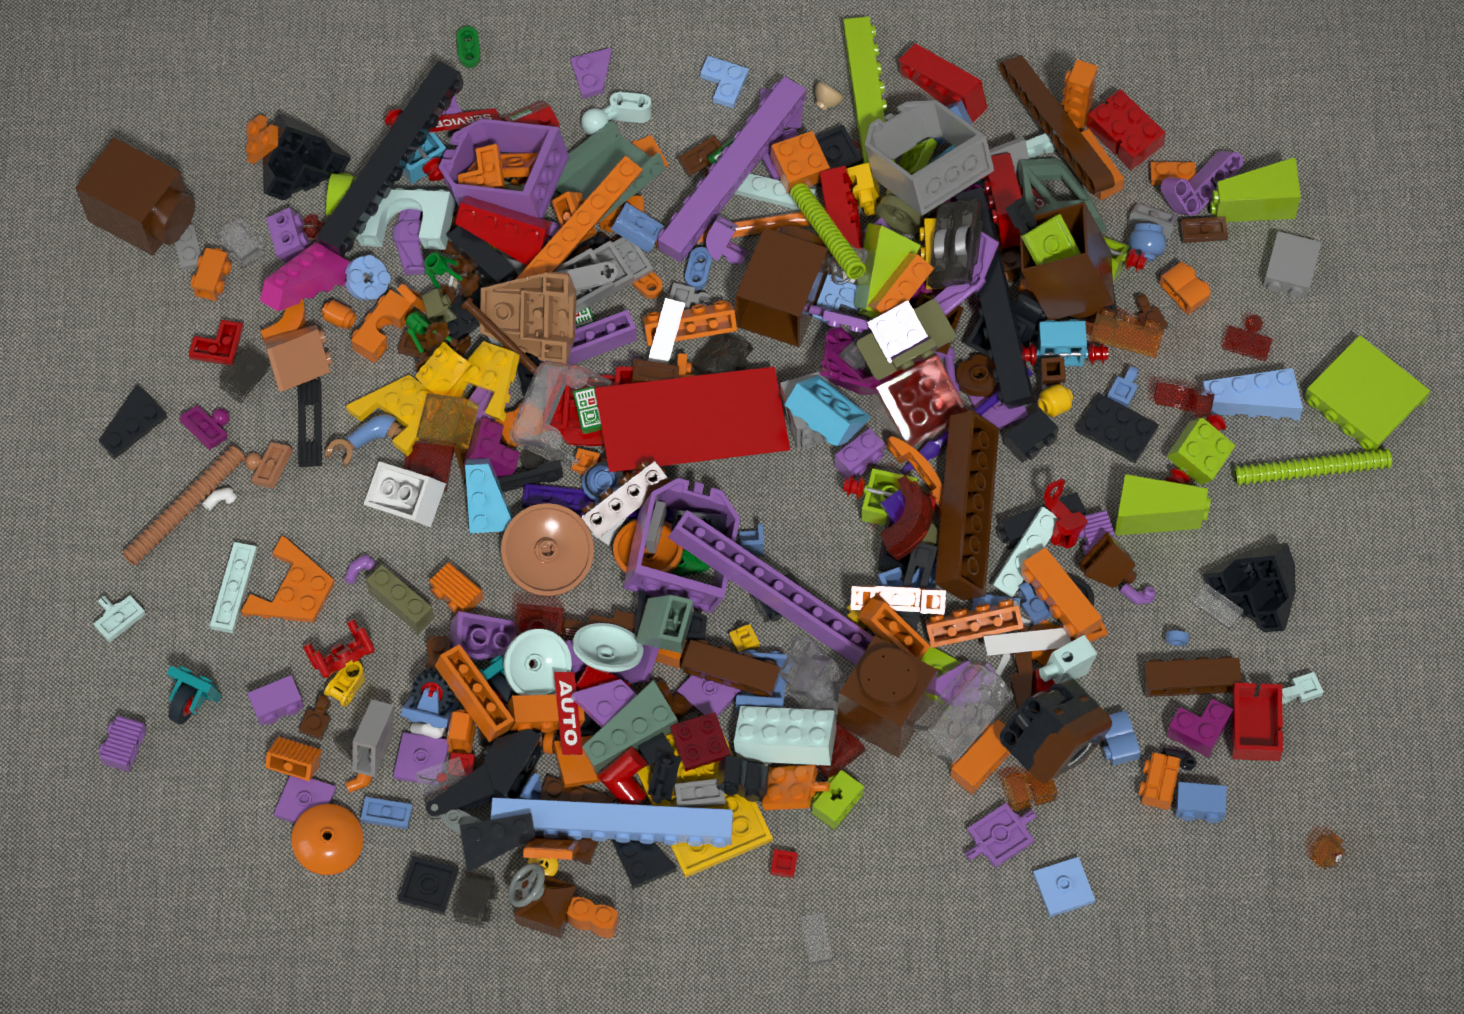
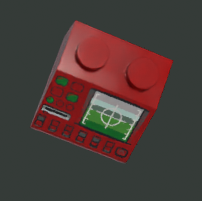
M542 100L502 117L503 121L553 126L560 129L559 121L550 105Z

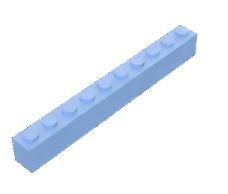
M492 798L491 820L532 813L535 834L547 839H556L558 836L567 837L570 840L591 838L599 842L606 839H615L621 843L637 840L644 844H652L654 841L664 842L667 845H677L678 843H688L690 846L712 844V846L718 848L732 844L733 810Z

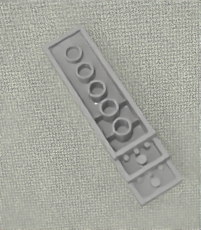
M624 237L613 243L610 240L595 250L588 249L556 269L555 272L602 262H611L617 268L618 274L612 283L576 292V314L653 272V267L638 246ZM606 267L601 275H606V278H610L613 271H608ZM487 336L493 345L505 348L498 340Z

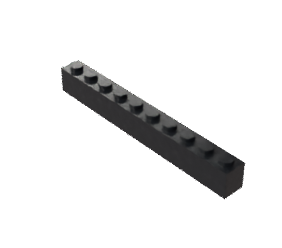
M437 61L316 236L320 245H323L342 258L346 252L353 248L355 239L364 232L366 223L371 216L373 217L377 213L381 201L388 197L392 185L401 178L404 168L413 161L419 146L426 142L430 130L437 126L443 111L448 110L452 98L461 91L464 81L460 71Z
M982 187L956 194L958 202L955 203L957 215L961 216L962 222L963 215L974 213L973 226L968 227L966 232L967 244L965 246L969 257L973 252L980 231L998 241L988 197ZM998 245L985 276L986 282L978 292H975L977 299L980 298L982 306H978L981 319H985L986 327H983L986 340H990L991 348H988L991 361H995L996 369H993L996 382L1000 383L1001 390H998V396L1001 404L1004 403L1008 409H1013L1034 403L1035 398Z

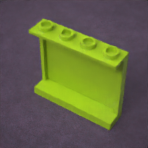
M1359 335L1307 388L1304 399L1312 408H1317L1321 411L1328 421L1336 423L1341 427L1347 436L1356 439L1363 449L1377 452L1379 446L1419 405L1422 407L1427 402L1431 390Z

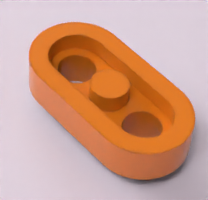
M654 272L631 284L648 299L659 297L663 291L662 280ZM654 287L655 290L649 291L648 288Z

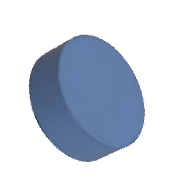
M1167 631L1165 641L1170 645L1185 646L1189 644L1190 635L1183 631Z

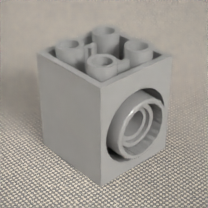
M820 371L780 383V396L785 408V417L797 450L802 448L810 449L816 444L823 442L828 443L822 434L810 429L807 425L808 423L794 416L790 409L784 405L796 384L801 381L820 376L829 383L827 379L820 375Z

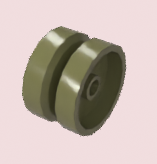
M888 189L876 207V213L879 218H882L893 230L906 235L917 234L924 223V219L930 213L929 211L922 216Z

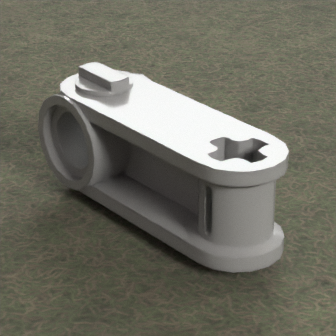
M602 262L554 272L570 274L576 291L610 284L616 279L618 274L616 266L611 262ZM606 267L608 271H613L610 278H606V275H601Z

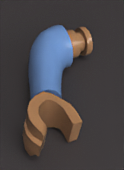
M382 414L376 416L345 438L346 440L336 439L332 441L326 448L325 459L333 457V453L337 450H344L347 455L343 461V466L348 467L352 460L353 449L357 450L378 438L385 439L389 437L393 439L406 428L401 429L400 425L396 423L397 418L392 415Z

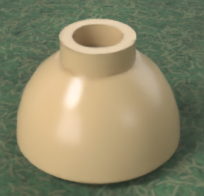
M822 81L818 82L815 89L816 105L826 111L828 107H835L844 100L842 94Z

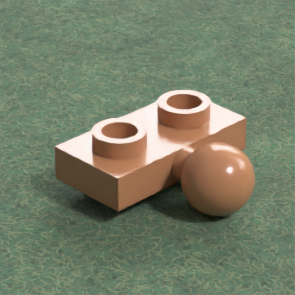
M271 442L263 458L258 453H249L245 457V466L249 470H256L251 481L257 486L274 489L293 452L291 447Z

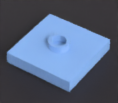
M1079 857L1033 871V876L1049 917L1095 903L1093 892Z

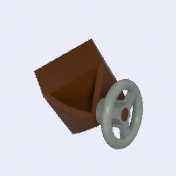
M538 863L527 864L516 873L508 890L509 902L517 907L514 913L515 922L518 925L562 938L568 922L567 911L572 898L578 896L576 885L545 876L543 867ZM531 871L528 878L520 881L526 873ZM516 889L523 891L520 900H517L515 897Z

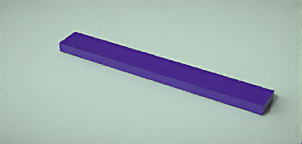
M525 483L522 507L528 508L537 504L551 503L564 506L580 514L583 512L581 508L590 501L593 503L596 501L590 499L583 489ZM641 507L626 518L637 520ZM666 507L667 516L665 521L672 523L673 509Z

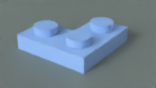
M708 56L701 70L700 78L719 84L713 97L714 103L734 109L748 77L749 68Z
M827 274L815 306L827 307V309L838 311L840 305L859 312L860 309L854 307L857 286ZM811 315L812 318L827 323V320H823L822 316Z

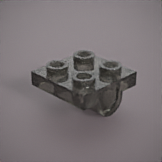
M717 334L711 338L691 363L695 370L706 374L747 370L748 361L746 357L753 350L751 343L728 334Z

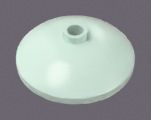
M608 623L590 624L580 628L574 635L573 650L575 654L586 665L599 671L615 673L629 670L638 665L643 656V645L636 643L637 636L617 625Z
M531 629L519 634L508 646L504 657V674L509 686L518 695L556 694L554 672H571V654L566 643L557 634L545 629ZM533 659L534 666L530 668L529 662Z

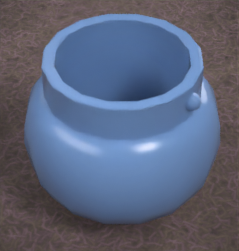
M1149 223L1134 224V231L1131 232L1128 241L1130 250L1135 248L1136 254L1139 255L1145 252L1144 257L1148 258L1147 261H1155V257L1161 256L1166 248L1163 226Z

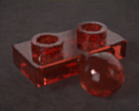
M1250 315L1245 320L1247 331L1229 326L1222 349L1266 362L1273 338L1256 334V332L1262 329L1263 321L1258 315Z

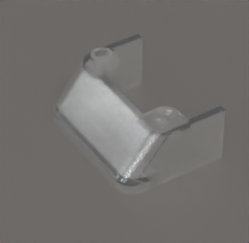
M551 360L542 362L534 373L510 430L511 440L515 444L550 461L560 460L561 465L567 469L576 465L579 459L559 450L562 443V435L558 429L550 426L565 386L578 389L586 384L597 388L610 386L612 381L579 365Z

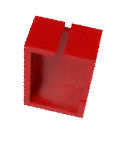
M1121 89L1109 97L1105 104L1101 103L1088 113L1086 128L1090 129L1114 155L1118 152V159L1130 170H1133L1164 146L1166 132Z
M1235 682L1231 693L1233 709L1232 759L1280 761L1283 753V731H1281L1283 727L1282 684H1260L1258 697H1253L1256 683Z

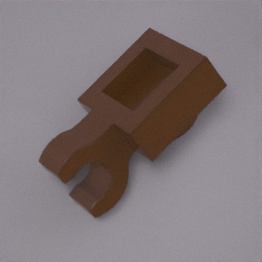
M1145 294L1136 297L1137 302H1135V305L1141 313L1137 315V320L1146 336L1149 337L1167 329L1168 323L1158 306L1151 309Z
M662 681L657 684L678 721L692 711L694 705L684 696L677 692L671 694L668 685Z
M320 695L315 711L307 710L299 728L300 733L322 741L331 721L330 717L326 716L331 705L329 698Z

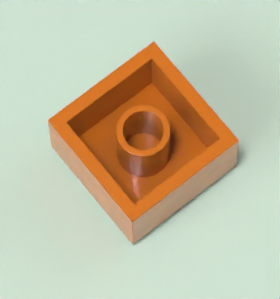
M813 131L771 145L770 158L787 194L798 183H805L808 187L821 183L820 172L830 169Z

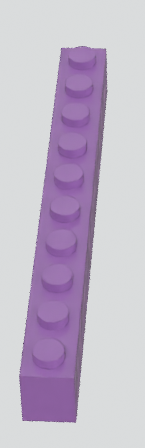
M785 76L780 82L774 84L769 97L761 101L758 107L759 110L755 115H750L745 128L736 133L734 142L730 147L727 146L723 150L718 163L712 164L708 171V176L705 179H701L696 186L694 194L692 196L689 195L685 199L683 208L679 213L676 212L672 216L667 229L661 230L657 238L661 252L682 263L806 101V89Z
M688 510L683 514L668 536L669 539L855 665H857L874 638L868 632Z

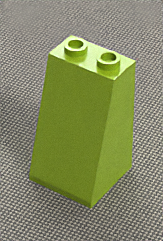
M1290 158L1218 181L1216 190L1212 192L1213 201L1210 202L1211 215H1215V217L1226 216V222L1295 219L1301 199L1296 158Z
M868 224L861 259L866 269L863 276L858 278L854 299V307L860 309L859 314L870 319L879 316L868 307V304L909 252L917 254L921 245L882 225Z
M1125 474L1115 535L1200 529L1202 521H1207L1211 498L1207 497L1208 488Z

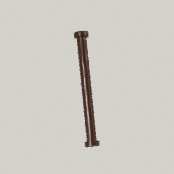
M469 297L460 307L463 310L466 308L506 349L520 355L519 361L537 378L536 381L540 383L548 373L546 371L543 372L472 303L473 299Z

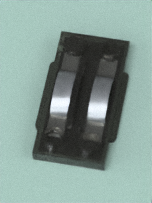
M979 198L942 203L938 206L930 262L934 269L928 278V286L930 288L972 283L974 265L978 263L983 221L980 219L982 201Z

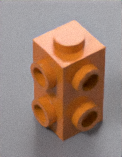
M206 248L204 254L200 255L198 259V271L196 275L192 276L191 287L195 297L217 302L219 294H222L224 291V279L231 272L232 262L229 261L228 253L224 250Z

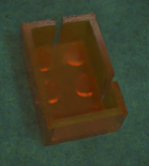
M1103 307L1102 311L1100 310L1095 314L1089 335L1090 340L1156 358L1163 336V327H1160L1159 322L1146 319V323L1138 321L1137 316L1127 313L1124 314V317L1118 316L1115 310Z

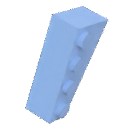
M1293 368L1203 381L1201 389L1205 414L1231 416L1245 414L1248 417H1257L1259 415L1271 416L1272 419L1286 417L1291 418V420L1300 421L1303 410Z

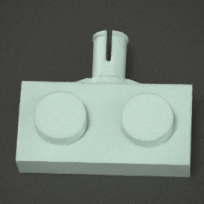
M131 595L114 605L106 596H103V600L100 598L98 603L106 611L94 623V627L110 643L145 616L146 613Z

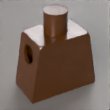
M1108 532L1101 537L1078 563L1086 577L1112 588L1117 587L1122 580L1131 584L1137 577V573L1132 570L1135 567V562L1131 555Z

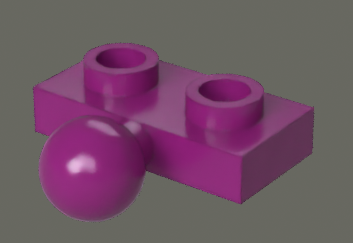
M197 405L180 415L179 421L209 450L227 440L228 434L220 427L228 424L230 420L227 410L222 408L216 409L212 413L211 418Z

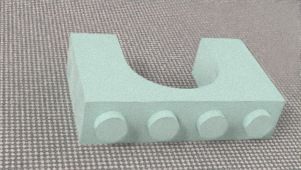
M391 189L388 197L379 204L377 213L373 217L371 216L366 223L364 232L357 236V240L361 246L382 247L389 220L402 210L415 209L423 213L418 238L424 249L446 250L447 235L450 232L456 203L451 193L445 190Z

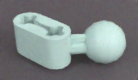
M616 92L611 95L608 107L603 110L596 108L587 110L582 116L581 125L587 134L593 135L609 123L611 119L635 123L648 122L652 116L651 99L645 94Z

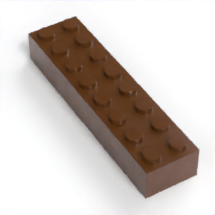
M973 410L950 416L935 584L962 601L983 597L986 593L999 428Z

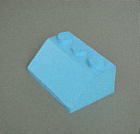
M820 376L797 383L784 404L794 416L808 423L807 425L810 429L819 432L828 443L836 446L847 443L871 417Z

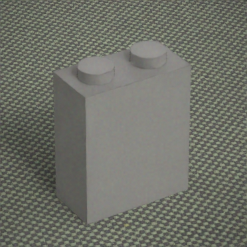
M1278 231L1263 288H1267L1272 292L1287 293L1296 298H1307L1322 242Z
M371 699L353 739V772L372 777L376 776L393 738L394 705Z

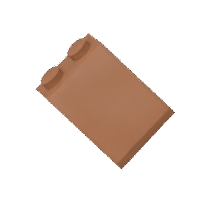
M317 325L264 339L279 392L330 372L329 365H332L329 351H324L325 335L323 330H318Z

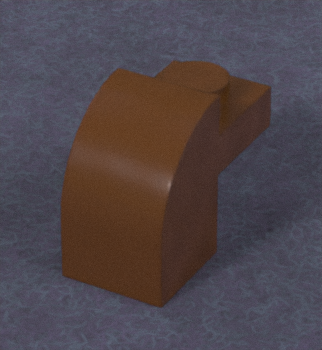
M1064 357L1041 358L1039 366L1041 391L1056 384L1064 386L1066 380Z

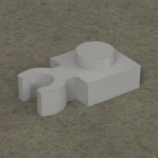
M673 283L669 299L685 303L683 310L690 309L691 306L701 304L700 301L702 300L709 301L710 295L705 292L695 294V287Z

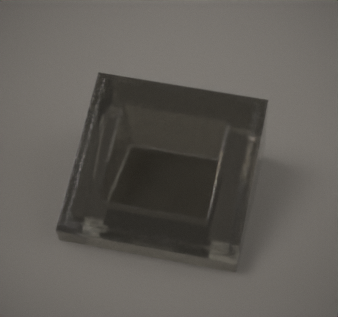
M352 728L333 738L334 745L350 760L353 758V739L356 735Z

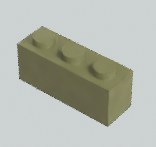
M383 565L366 580L368 592L417 634L435 619L433 608Z

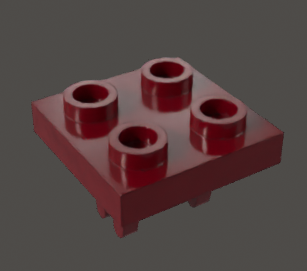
M716 712L670 726L685 772L721 761L725 756H731Z

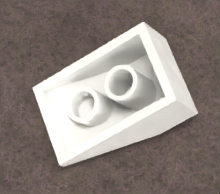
M379 461L364 505L431 527L446 484L431 477Z

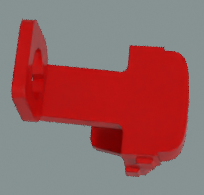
M1061 478L1048 484L1043 500L1046 507L1059 519L1055 522L1051 543L1054 546H1062L1069 549L1076 545L1079 534L1086 528L1088 520L1079 511L1071 513L1058 499L1063 492L1065 480ZM1058 486L1056 492L1053 494V497H1051L1050 494L1052 490Z

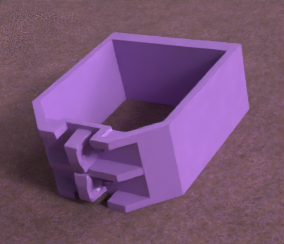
M480 119L453 134L450 143L451 145L458 146L456 150H445L444 159H442L439 169L445 177L444 182L449 188L458 208L460 202L466 196H470L543 219L569 158L559 127ZM497 144L500 147V152H539L523 191L459 184L458 175L466 173L468 168L477 159V148Z
M677 478L653 491L639 510L623 589L639 593V590H642L652 597L674 595L693 600L694 609L712 613L724 599L728 582L727 577L715 570L713 585H708L641 565L652 511L656 501L666 502V507L673 510L691 509L727 514L725 536L736 542L740 517L724 492L711 487L709 496L702 494L704 484L695 482L694 486L688 490L689 481Z

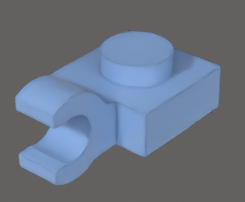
M1130 366L1124 379L1117 376L1107 397L1128 408L1138 389V385L1134 384L1138 377L1139 369Z
M1027 582L1019 586L1021 590L1019 594L1025 601L1022 603L1021 608L1034 626L1053 616L1049 610V605L1045 600L1041 601L1038 596L1034 595L1031 586Z

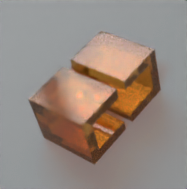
M1018 772L1012 773L1003 779L1002 789L1006 801L1013 812L1031 808L1030 801L1033 799L1036 806L1056 801L1058 791L1054 780L1040 783L1029 772L1025 775Z

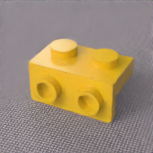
M443 342L420 368L415 377L426 388L443 399L471 363Z

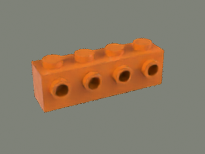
M1077 59L1073 70H1068L1064 81L1066 84L1063 90L1064 97L1061 106H1063L1062 108L1080 132H1083L1087 124L1088 113L1092 110L1098 66Z
M721 300L715 302L714 305L705 306L704 304L692 306V309L683 310L674 342L737 331L735 311L732 303ZM651 312L647 316L642 317L645 339L648 346L653 344L661 316L660 312Z
M1046 547L1023 561L1021 570L1023 579L1028 584L1031 583L1038 598L1041 601L1045 600L1053 617L1060 619L1064 624V630L1070 637L1073 636L1077 639L1083 635L1087 636L1100 628L1102 617Z
M1013 599L1001 600L999 605L994 606L981 604L976 606V610L967 611L965 608L958 609L948 616L935 614L930 616L929 620H926L931 648L1024 628L1018 601H1013Z
M458 644L440 655L435 664L436 669L487 740L491 742L507 732L514 722L513 717L461 645Z

